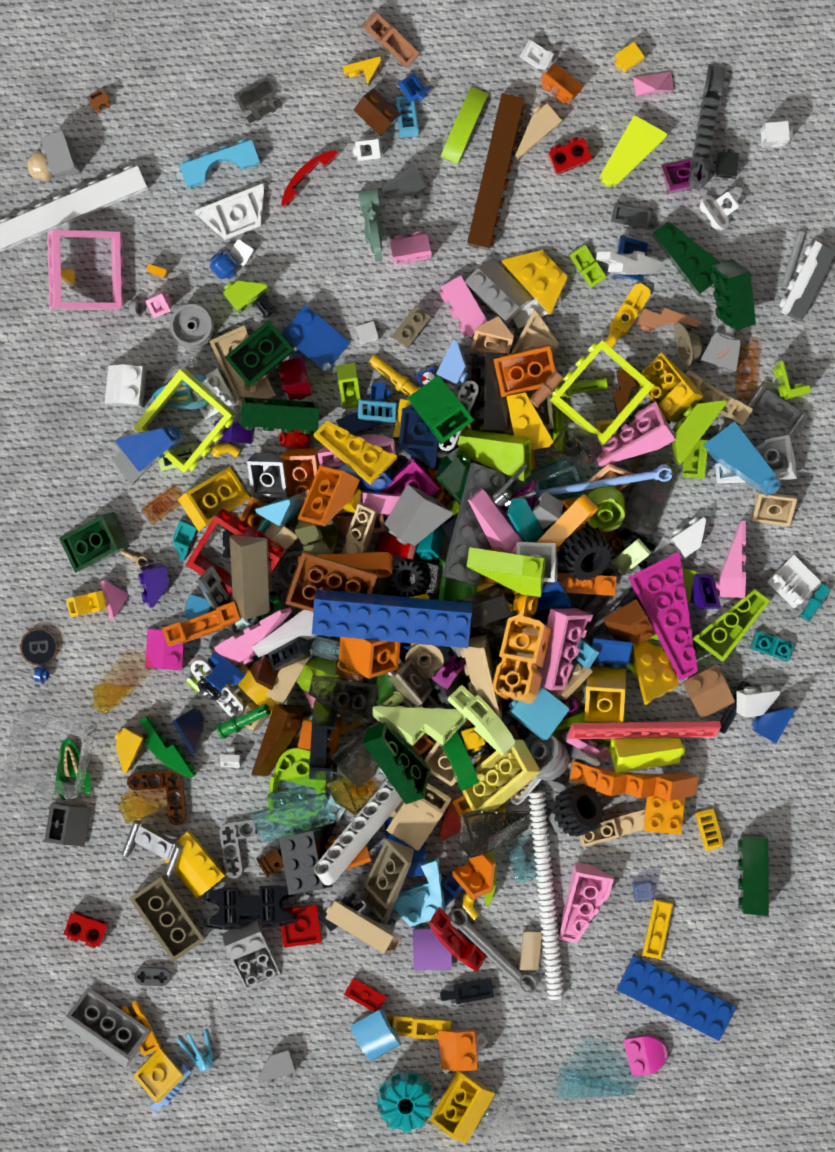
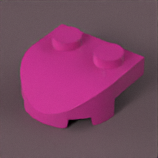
M646 1033L623 1040L632 1077L653 1074L661 1069L668 1059V1048L665 1042L661 1041L655 1034Z

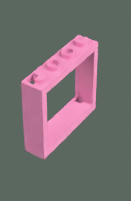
M51 230L47 232L49 309L114 311L122 309L124 295L121 294V287H123L124 278L121 275L123 257L121 256L120 248L123 246V239L120 237V232ZM60 237L111 238L113 303L62 302Z

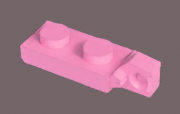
M566 730L561 734V737L567 743L597 758L608 761L611 756L609 748L604 744L597 746V743L591 739H569L568 731Z

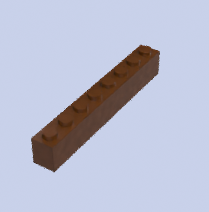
M501 93L467 240L468 246L489 250L490 246H494L496 235H493L494 227L498 228L501 217L497 216L499 208L503 209L505 200L501 196L503 190H507L509 183L506 174L507 171L511 172L514 160H510L512 152H516L518 144L517 141H514L515 135L520 134L522 123L519 122L520 115L524 116L527 105L523 104L524 98Z

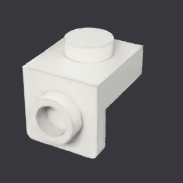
M529 40L520 58L536 69L545 70L550 66L554 53L546 51L535 42Z

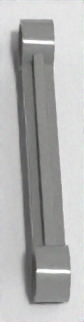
M456 908L447 914L452 919L450 924L456 930L460 929L515 982L516 991L520 995L528 996L537 989L536 979L529 974L523 975L468 922V915L463 909ZM453 913H456L461 917V925H458L453 921ZM523 979L527 980L530 983V991H527L523 988Z

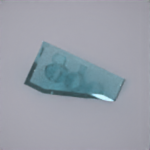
M559 1069L554 1093L558 1095L557 1098L568 1101L569 1098L585 1099L634 1095L635 1090L625 1085Z

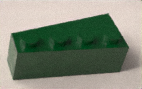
M669 221L653 232L651 236L697 296L714 284L711 279L712 265L720 263L717 259Z
M385 722L368 728L363 744L404 803L409 804L424 799L431 769Z

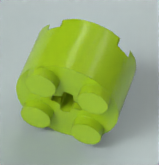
M614 486L596 488L589 492L587 497L598 507V510L587 521L592 528L596 529L597 527L602 529V531H612L620 527L625 517V500L621 492Z

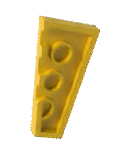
M326 421L314 433V437L370 485L397 459V455L388 453L381 447L374 446L366 442L365 439L359 436L356 437L350 434L349 431L329 421Z

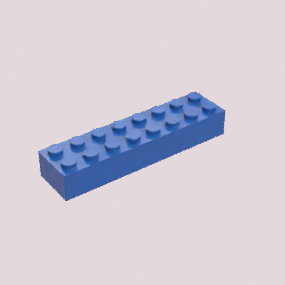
M316 589L312 635L468 648L472 603Z

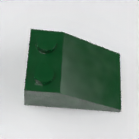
M114 512L103 514L59 538L75 573L130 547Z

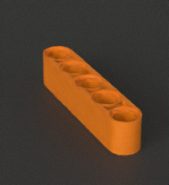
M387 552L317 555L378 574L377 578H386L392 575L393 556Z

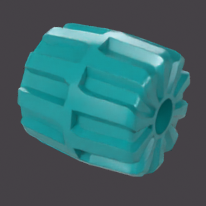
M400 1070L386 1078L380 1086L377 1095V1108L381 1118L392 1130L399 1129L403 1133H410L412 1129L422 1128L429 1117H431L434 1109V1094L428 1081L422 1078L418 1072L412 1070L411 1072H402Z

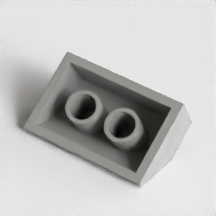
M493 258L478 267L465 280L467 287L499 316L506 325L533 299L530 293Z

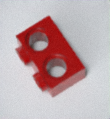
M579 137L568 140V144L562 147L561 144L551 147V151L547 154L556 176L592 161L585 139H579ZM575 147H580L583 150L581 156L574 155L573 149ZM562 154L565 157V162H556L555 156Z
M72 911L63 935H66L67 939L73 942H78V940L86 942L85 945L91 948L100 947L109 923ZM73 923L81 925L80 932L73 931ZM90 930H98L99 938L91 937Z

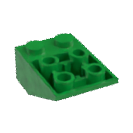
M436 376L407 397L441 445L474 421L463 404L439 376Z

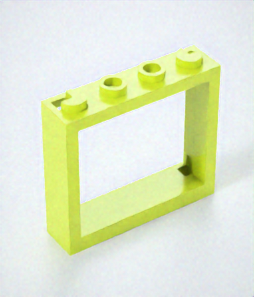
M601 340L598 344L596 342L593 343L588 349L590 354L586 358L582 356L575 364L577 369L574 372L569 371L563 378L564 384L561 387L558 385L555 387L550 401L602 446L654 385ZM600 350L605 352L642 385V388L602 434L560 398Z
M183 368L171 379L133 426V429L138 433L147 431L146 427L185 381L223 415V418L186 463L173 451L165 455L183 473L192 472L198 467L199 462L197 461L211 451V444L213 442L217 443L223 436L221 432L225 427L228 429L233 424V418L237 413L186 368Z

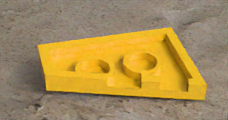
M522 392L506 396L514 436L531 438V450L556 446L532 403L528 400L527 394Z

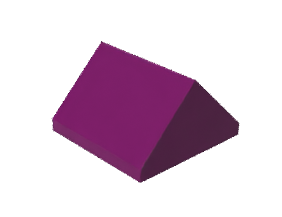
M692 158L661 165L667 194L693 189L688 183ZM700 170L696 176L698 181H700Z

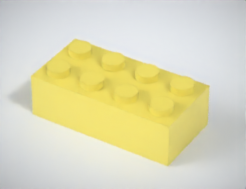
M515 740V745L503 756L498 751H495L475 768L479 783L462 791L475 816H489L541 772L523 740Z

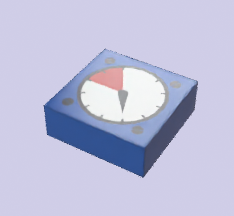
M434 367L416 374L421 387L437 376Z

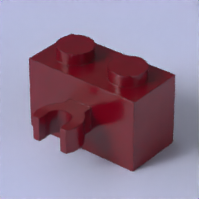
M304 357L282 361V370H279L283 393H288L289 400H302L307 396H311L312 393Z

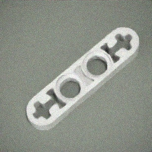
M466 381L457 396L460 402L467 404L468 413L479 390L478 385L474 381ZM470 384L473 385L475 393L471 392L468 397L472 399L471 402L460 398L461 394L465 397L467 390L464 388L465 386L469 387ZM460 432L457 433L455 438H450L451 446L448 445L444 448L443 444L441 445L438 442L439 448L443 451L452 450Z
M195 657L191 661V671L198 680L207 678L214 669L204 657ZM197 663H198L199 665H202V664H203V670L205 671L204 674H203V671H202L200 668H197V669H196V664H197ZM226 684L222 690H226L229 693L228 696L225 698L220 697L216 701L229 716L238 717L243 713V702ZM230 700L234 706L238 705V710H231V704L229 702Z

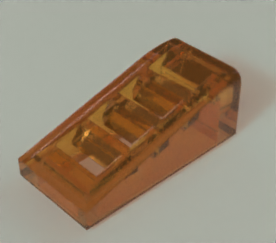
M172 487L145 506L141 512L149 523L154 525L181 505L178 501L181 496ZM171 494L177 503L173 504L167 495ZM163 498H164L165 501L169 504V506H170L169 509H168V508L165 506V504L162 502V499H163ZM158 503L159 506L162 508V510L164 511L162 514L155 506V504ZM152 508L158 517L155 518L149 509Z

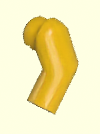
M229 442L215 444L211 453L216 458H219L224 453H229L237 458L241 449Z
M466 892L463 896L461 907L473 921L480 914L473 907L475 899H472Z

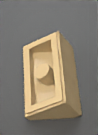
M523 930L520 970L539 969L541 932Z

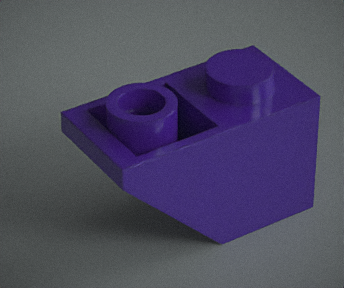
M163 563L139 567L138 580L140 585H143L144 592H141L143 603H146L149 608H153L169 586L166 566Z

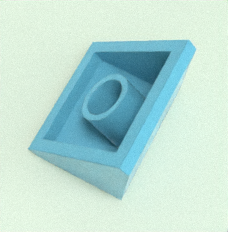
M301 493L271 502L257 508L256 512L274 524L282 526L295 520L306 495Z

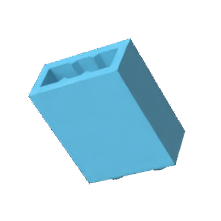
M540 685L538 697L535 701L527 704L523 701L512 699L508 704L509 709L506 712L541 740H548L569 711V708Z

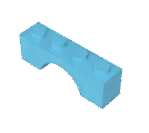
M242 139L235 146L225 145L220 147L218 152L212 153L208 151L201 154V157L194 160L193 157L182 161L183 164L179 166L187 188L191 189L205 184L209 170L219 162H232L238 165L241 170L260 165V161L253 141Z

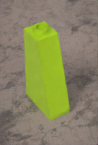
M468 429L459 435L457 445L470 459L511 477L524 464H527L528 466L516 479L524 481L531 475V438Z

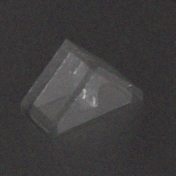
M337 879L332 884V888L342 899L355 893L357 896L351 904L353 906L357 904L359 880Z

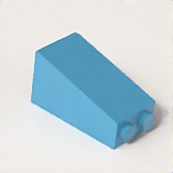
M735 421L704 444L716 462L766 497L769 494L776 493L782 485L773 470Z

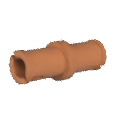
M554 371L544 383L539 385L540 388L528 400L538 408L548 395L551 396L553 394L552 391L563 380V377Z

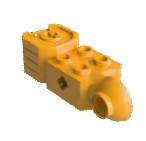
M522 594L515 596L513 609L517 611V615L508 618L499 654L502 662L497 665L493 681V688L497 695L506 700L510 697L513 700L523 701L527 704L532 703L538 697L542 676L537 667H543L551 633L549 627L541 621L532 618L538 607V598L536 596Z

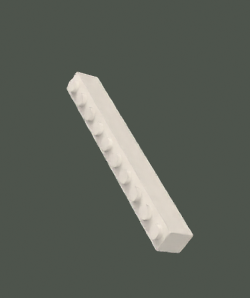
M130 165L124 168L122 173H111L103 181L95 180L88 183V187L84 189L79 187L71 190L70 195L65 197L59 195L53 198L51 203L46 204L43 202L36 205L32 211L24 210L17 213V217L13 219L8 217L0 220V252L149 190L140 168Z

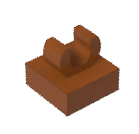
M104 88L87 96L93 109L96 108L98 113H102L99 108L101 104H106L108 109L110 108V103L108 102L110 99Z

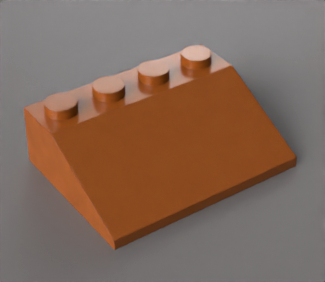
M303 551L287 593L286 604L313 612L316 589L371 594L378 574Z

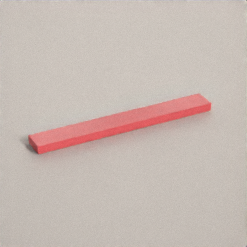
M720 721L573 723L568 736L569 739L716 737L721 724Z

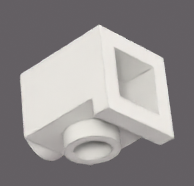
M380 136L356 140L355 144H353L354 156L358 157V161L382 157L383 150ZM366 144H369L371 146L370 151H367L365 149Z

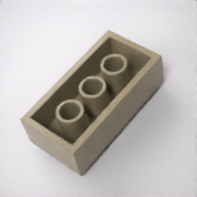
M162 874L133 894L129 899L170 959L174 962L203 942L206 936L168 881L164 880V875Z

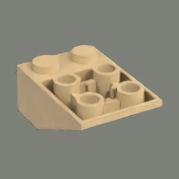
M427 784L424 799L405 804L403 801L386 831L419 851L452 798Z

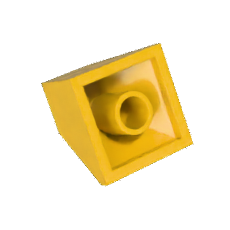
M123 727V730L119 729L115 736V740H117L115 746L124 773H128L131 770L146 738L145 735L128 727Z

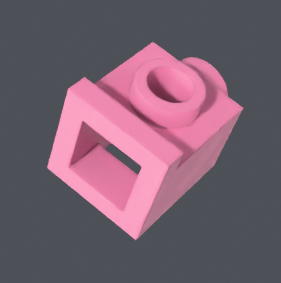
M164 290L150 295L145 301L153 318L171 311L172 300Z

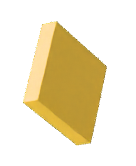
M160 1048L133 1076L153 1101L159 1103L185 1075L164 1050Z

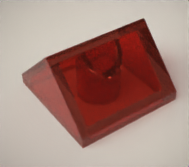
M450 801L438 835L439 841H444L466 830V825L461 819L453 801Z

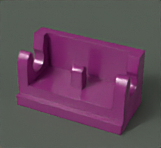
M456 654L431 678L446 690L461 676L465 670L464 664H467L466 659L462 663H458L456 661L458 657Z

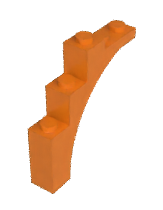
M579 760L572 761L570 780L596 788L597 792L609 796L626 793L640 799L657 796L668 801L696 795L699 776L684 771L667 774L616 773L613 769L593 766Z

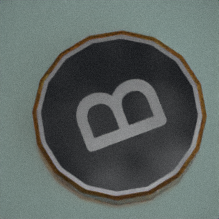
M45 628L29 630L20 641L21 655L31 665L42 666L49 664L58 653L59 644L57 638Z

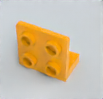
M657 796L647 797L643 830L646 832L681 834L685 798L668 801Z

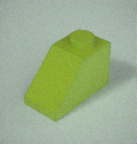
M355 363L336 365L343 409L358 407V400H361Z

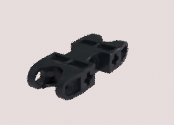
M280 885L259 886L260 896L240 897L238 887L219 888L205 892L203 894V901L218 905L219 911L214 916H211V918L204 919L203 926L218 930L241 929L240 920L260 919L262 928L282 927L298 921L297 915L288 914V912L283 911L280 907L283 901L297 894L289 895L287 886Z

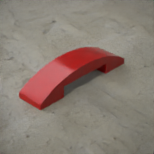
M336 150L325 152L303 165L288 183L282 197L281 206L285 209L298 196L294 188L317 165L321 164L326 168L339 156Z
M438 907L429 921L434 935L458 960L471 969L479 971L487 955L477 945L470 944L450 924L452 919Z

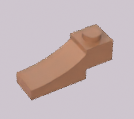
M373 12L361 25L373 39L381 44L406 68L420 54L394 27L390 26L376 12Z
M643 308L636 325H639L640 329L646 332L655 331L659 326L675 325L676 323L696 329L700 320L667 308H663L661 314Z

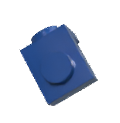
M412 73L398 83V86L410 103L416 99L418 102L428 96L426 92L431 89L430 85L424 88L415 73Z

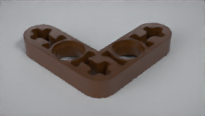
M173 770L133 773L128 777L127 785L131 790L166 788L168 819L170 823L178 826L185 821L184 784L181 774ZM172 773H175L177 777L179 776V780L176 781V787L180 786L181 790H169V787H173V781L169 780ZM143 775H147V787H144V783H139L138 787H135L133 783L131 784L134 776H137L138 780L144 779ZM151 775H158L160 777L158 785L150 783ZM173 792H178L181 795L180 802H172L170 795ZM182 805V808H178V813L183 817L179 819V822H176V819H172V815L175 814V808L171 809V806Z

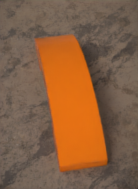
M231 602L199 617L162 628L167 645L170 647L212 634L241 619L235 602Z

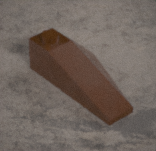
M274 705L251 773L252 775L269 776L301 726L306 711L305 706Z

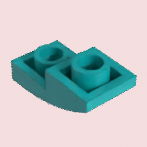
M755 630L749 648L789 661L794 643Z

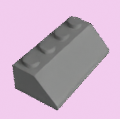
M89 987L65 1016L63 1024L125 1068L135 1057L151 1031Z

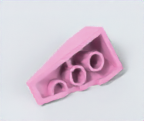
M480 489L468 501L491 547H501L509 553L516 554L517 542H523L507 513L501 507H498L483 489Z
M746 521L739 522L718 581H715L718 597L745 598L746 572L742 571V567L745 566L746 562L745 551H743V548L746 546Z
M574 862L558 940L574 943L579 941L588 928L589 922L594 915H597L603 902L608 899L614 880L612 876L593 865Z

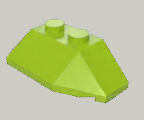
M725 400L700 403L693 407L690 405L683 414L686 416L683 421H678L672 428L676 439L672 441L674 461L677 465L682 464L727 404Z

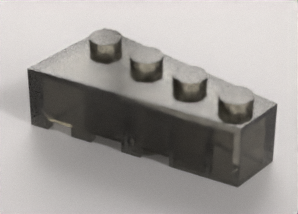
M495 584L456 602L472 603L470 629L513 615L515 596L512 589L502 584Z

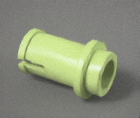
M395 691L393 696L383 702L382 705L385 707H396L404 704L406 699L399 691Z

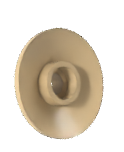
M416 644L408 650L405 657V662L410 658L427 678L433 677V671L439 670L443 667L444 663L443 654L435 645ZM422 656L428 657L426 660L421 659Z

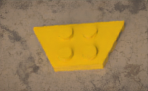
M543 250L502 260V265L551 315L557 300L560 298L561 291L565 287L568 276Z
M646 641L640 644L632 643V656L644 705H647L651 700L657 697L660 698L666 692L676 689L679 681L662 647Z

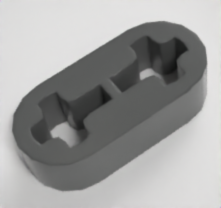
M140 967L135 972L134 979L137 984L143 986H165L171 980V973L166 968ZM145 971V975H151V978L141 981L138 975ZM161 972H164V975L168 978L161 982L160 978H154V975L158 976Z

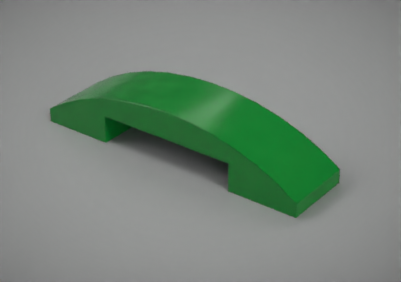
M456 731L441 746L454 771L453 775L460 790L463 791L478 784L479 781L466 748Z

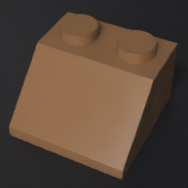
M717 665L683 682V687L701 720L735 703Z

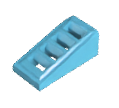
M406 96L395 97L396 110L400 114L401 112L412 111V113L401 114L397 119L399 137L418 136L419 129L415 100L411 102V106L400 107V104L410 102ZM405 119H413V121L402 122Z
M358 400L357 419L388 424L396 422L397 403ZM364 405H367V415H363ZM371 406L375 407L374 416H371ZM379 407L382 408V416H378ZM386 408L389 409V417H385Z

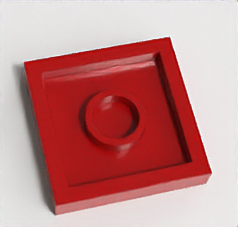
M317 904L282 908L288 914H296L298 918L297 922L281 927L284 948L322 943Z

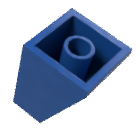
M172 424L130 434L117 439L115 442L140 472L153 466L185 439L182 437V431Z

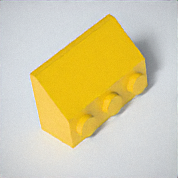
M189 830L175 841L176 844L182 845L183 848L174 872L197 899L219 882L226 873Z
M457 1071L429 1120L452 1139L467 1144L495 1093L482 1083Z

